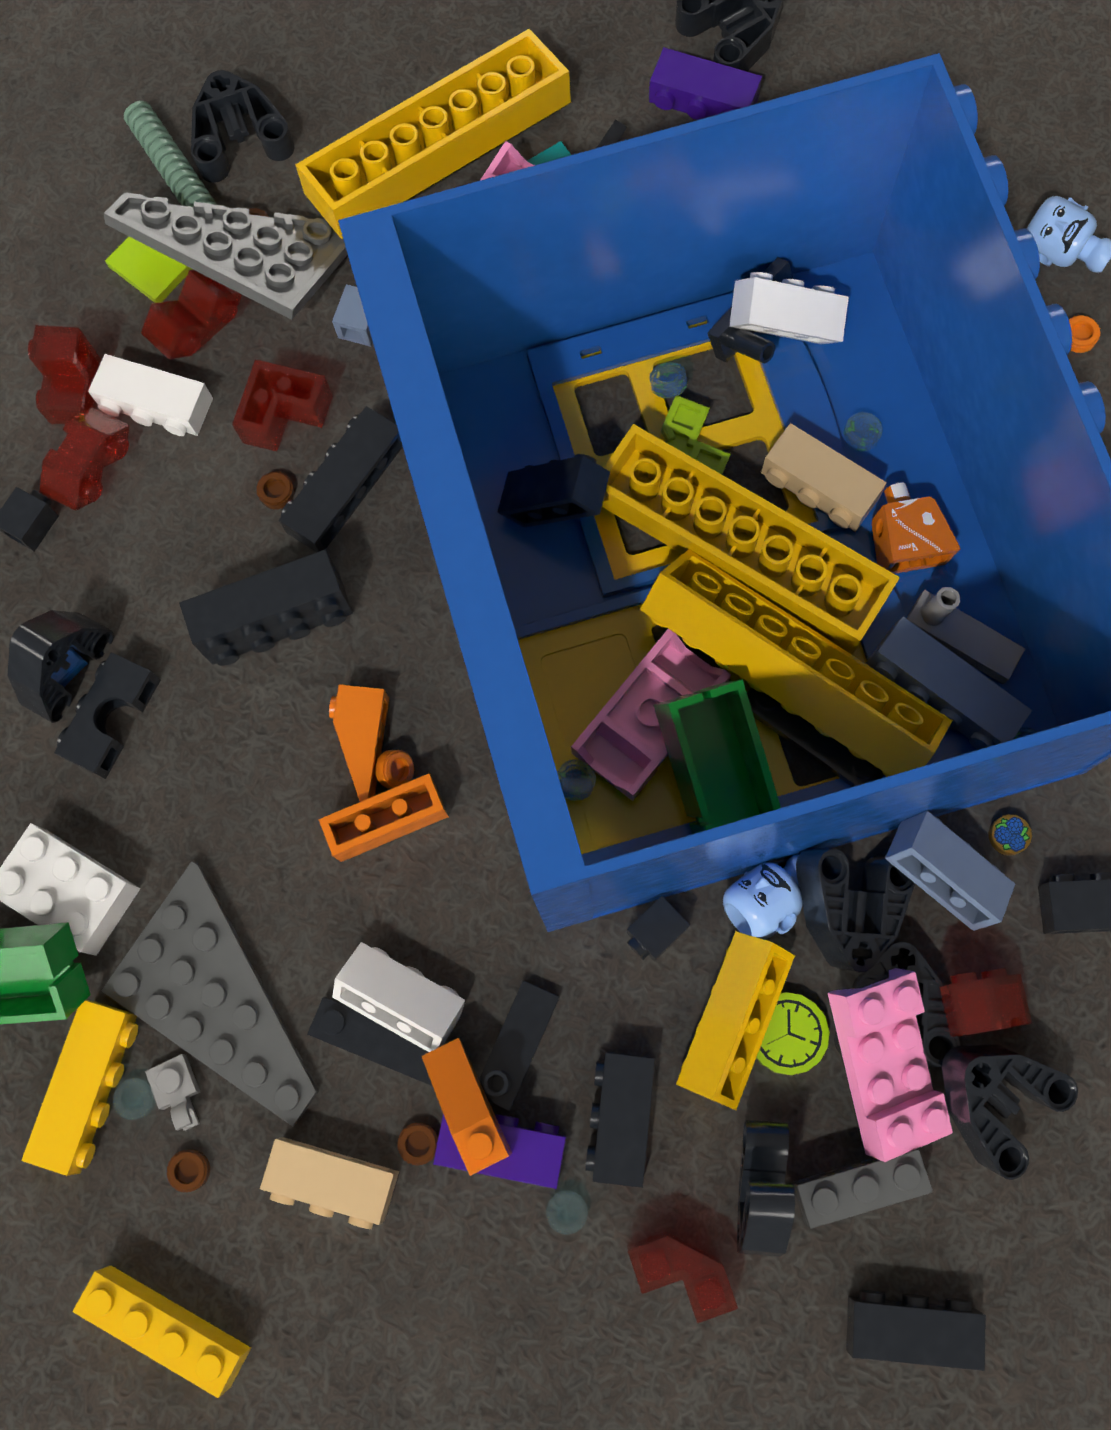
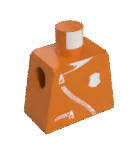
M896 483L884 490L887 504L880 508L871 523L877 564L894 574L946 565L960 550V546L936 500L930 496L911 499L906 483Z

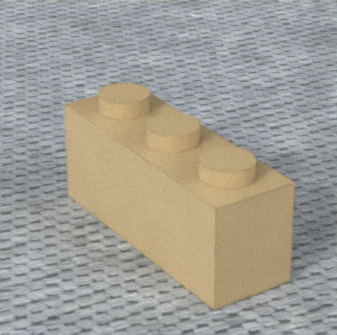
M791 423L765 457L761 472L775 487L788 489L796 494L799 501L805 506L818 508L829 515L830 520L841 528H850L854 532L857 531L879 500L887 483Z
M282 1137L274 1141L260 1189L271 1192L269 1199L277 1203L294 1205L295 1200L310 1204L309 1211L314 1214L333 1217L334 1212L350 1216L349 1224L372 1229L373 1224L380 1225L386 1219L399 1171Z

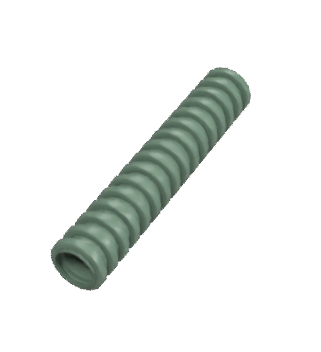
M136 101L130 104L124 112V120L156 169L160 172L162 178L165 179L166 184L170 187L178 202L183 206L190 207L194 206V202L216 204L197 173L194 172L193 167L168 133L166 127L163 126L162 121L153 111L151 105L146 101Z

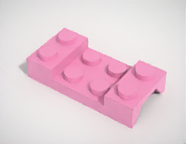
M667 629L571 746V752L612 786L634 801L668 756L653 705L686 694H694L693 692L728 682L731 674L724 669L707 664L687 649L676 633Z
M894 968L889 970V978L863 988L828 992L865 1154L887 1162L952 1134L953 1131L944 1093L933 1090L926 1057L923 1052L916 1015L925 1011L916 972Z

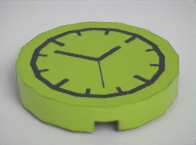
M788 992L780 994L756 1057L761 1065L774 1073L795 1075L809 1071L821 1061L828 1048L830 1032L826 1017L816 1003L801 994Z

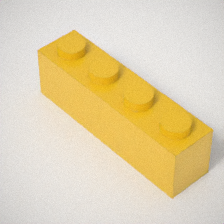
M735 931L732 942L726 951L716 983L712 987L707 1006L697 1026L691 1047L682 1064L676 1085L737 1110L795 955L773 942Z
M85 1000L77 1008L21 1161L66 1176L80 1174L82 1168L86 1169L89 1166L95 1153V1144H92L96 1129L104 1125L110 1111V1105L106 1103L110 1090L119 1084L124 1072V1064L121 1063L126 1047L130 1048L138 1033V1025L135 1024L136 1015L90 1000Z
M111 1265L93 1273L72 1311L217 1398L231 1388L251 1350V1347Z

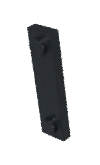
M752 687L747 692L753 715L757 720L850 786L855 787L881 779L884 776L879 768L867 760L855 757L846 746L832 737L820 734L814 725L799 715L787 712L778 701L766 693L758 692Z
M327 997L322 998L307 1035L433 1086L421 1057L429 1053L428 1051L354 1009Z

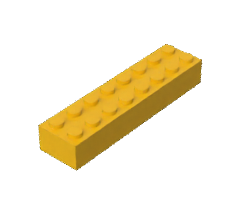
M527 29L295 164L304 194L342 239L343 236L338 220L410 199L571 103L569 70L530 29Z
M635 424L631 426L603 467L610 471L602 504L603 508L681 554L685 553L688 549L692 550L852 655L900 579L894 573Z
M690 549L659 573L640 608L641 611L650 616V619L655 624L667 627L682 637V640L688 646L700 649L712 657L721 668L733 671L745 679L754 690L766 693L778 701L787 712L799 715L814 725L820 734L832 737L846 746L852 755L859 759L867 760L879 768L886 777L926 766L935 754L953 721Z

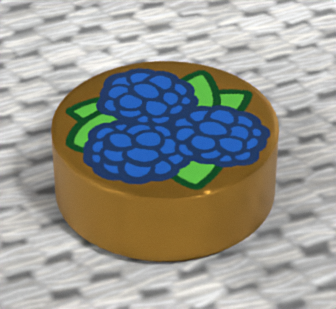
M1010 814L994 821L990 826L988 834L992 847L1003 855H1016L1024 851L1032 839L1029 824L1023 818Z

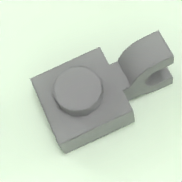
M185 1054L176 1056L145 1071L158 1109L164 1110L171 1106L170 1112L175 1130L183 1129V1131H186L200 1124L190 1097L200 1093V1089Z

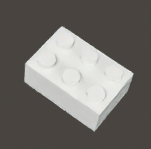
M31 823L0 867L1 902L37 925L69 922L77 950L97 956L141 889L48 830Z

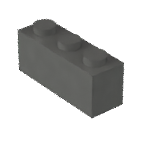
M919 1149L912 1150L887 1162L870 1158L791 1182L795 1188V1196L803 1222L810 1229L933 1193Z

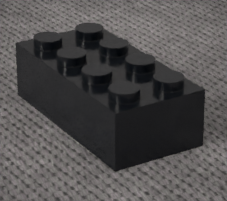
M326 549L179 602L192 644L212 665L218 664L219 666L233 664L239 660V655L252 650L255 653L268 651L275 646L274 642L288 637L290 640L304 638L310 634V629L323 624L326 627L339 625L346 620L345 616L353 614L340 575Z

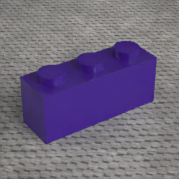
M663 47L650 79L649 102L654 103L662 110L674 109L687 113L693 119L700 120L757 104L762 76Z
M443 1114L433 1165L467 1171ZM495 1114L512 1154L477 1173L557 1189L567 1137L566 1135L558 1134L560 1126L535 1122L534 1129L518 1126L519 1118Z

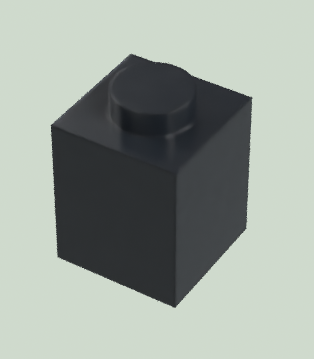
M16 487L0 509V531L7 537L35 552L59 515L50 507L52 501L40 492L32 490L29 494Z
M661 896L627 929V934L631 937L627 944L642 960L649 956L655 962L688 930L690 924Z

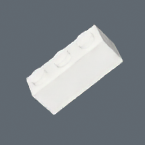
M753 272L750 274V278L735 281L729 327L817 344L843 342L849 297L834 294L835 288L830 286H813V289L805 288L804 281L796 279H783L782 282L772 281V274Z
M104 354L88 391L102 412L115 417L119 416V413H123L144 426H151L152 423L163 425L167 431L178 436H184L185 433L198 436L213 400L205 383Z
M362 942L336 976L332 998L428 1052L444 1045L460 1019L465 1000L459 997L452 988L437 985L425 978L416 968L405 967L391 959L382 949L377 947L371 948Z

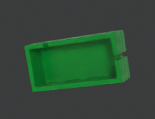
M743 680L723 682L693 692L694 694H686L653 705L686 815L696 818V822L689 824L692 834L781 808Z
M69 922L0 929V1024L65 1020L91 995L81 962H73L78 956V951Z

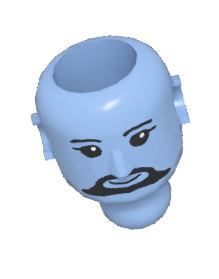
M1060 196L1049 197L1040 206L1027 229L1036 241L1042 264L1050 266L1053 263L1060 267H1068L1078 258L1085 262L1090 271L1096 273L1103 271L1111 259V239H1100L1093 235L1097 227V221L1087 211L1088 206H1081L1070 197L1066 200Z
M800 854L791 856L786 861L784 868L776 863L764 862L751 871H746L743 877L726 889L723 896L724 910L740 933L766 940L777 932L784 934L793 927L803 905L796 873V861Z

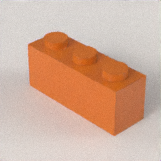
M428 773L318 820L332 856L343 862L449 816L436 784Z

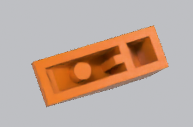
M338 685L337 696H332L330 700L329 717L333 719V724L359 801L361 802L376 794L377 778L375 765L382 753L389 696L384 689Z
M460 1038L421 1056L450 1133L469 1175L471 1176L509 1157L512 1151Z

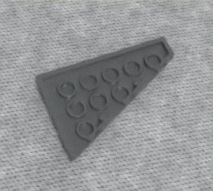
M126 192L104 212L106 225L291 320L294 319L348 255L343 238L341 239L328 222L321 218L308 219L304 216L276 212L273 218L249 214V209L227 208L224 205L194 202V206L190 207L169 204V198H150L141 194Z
M191 861L101 991L294 1127L319 1090L311 1075L307 1072L300 1053L294 1047L283 1026L284 1023L273 1001L263 988L259 974L251 965L230 919L226 917L217 894H214L204 875L203 867Z

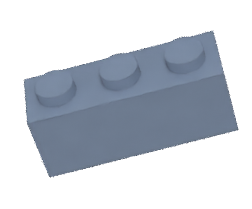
M929 811L920 813L900 823L885 857L887 861L971 930L975 931L1002 922L1015 883Z

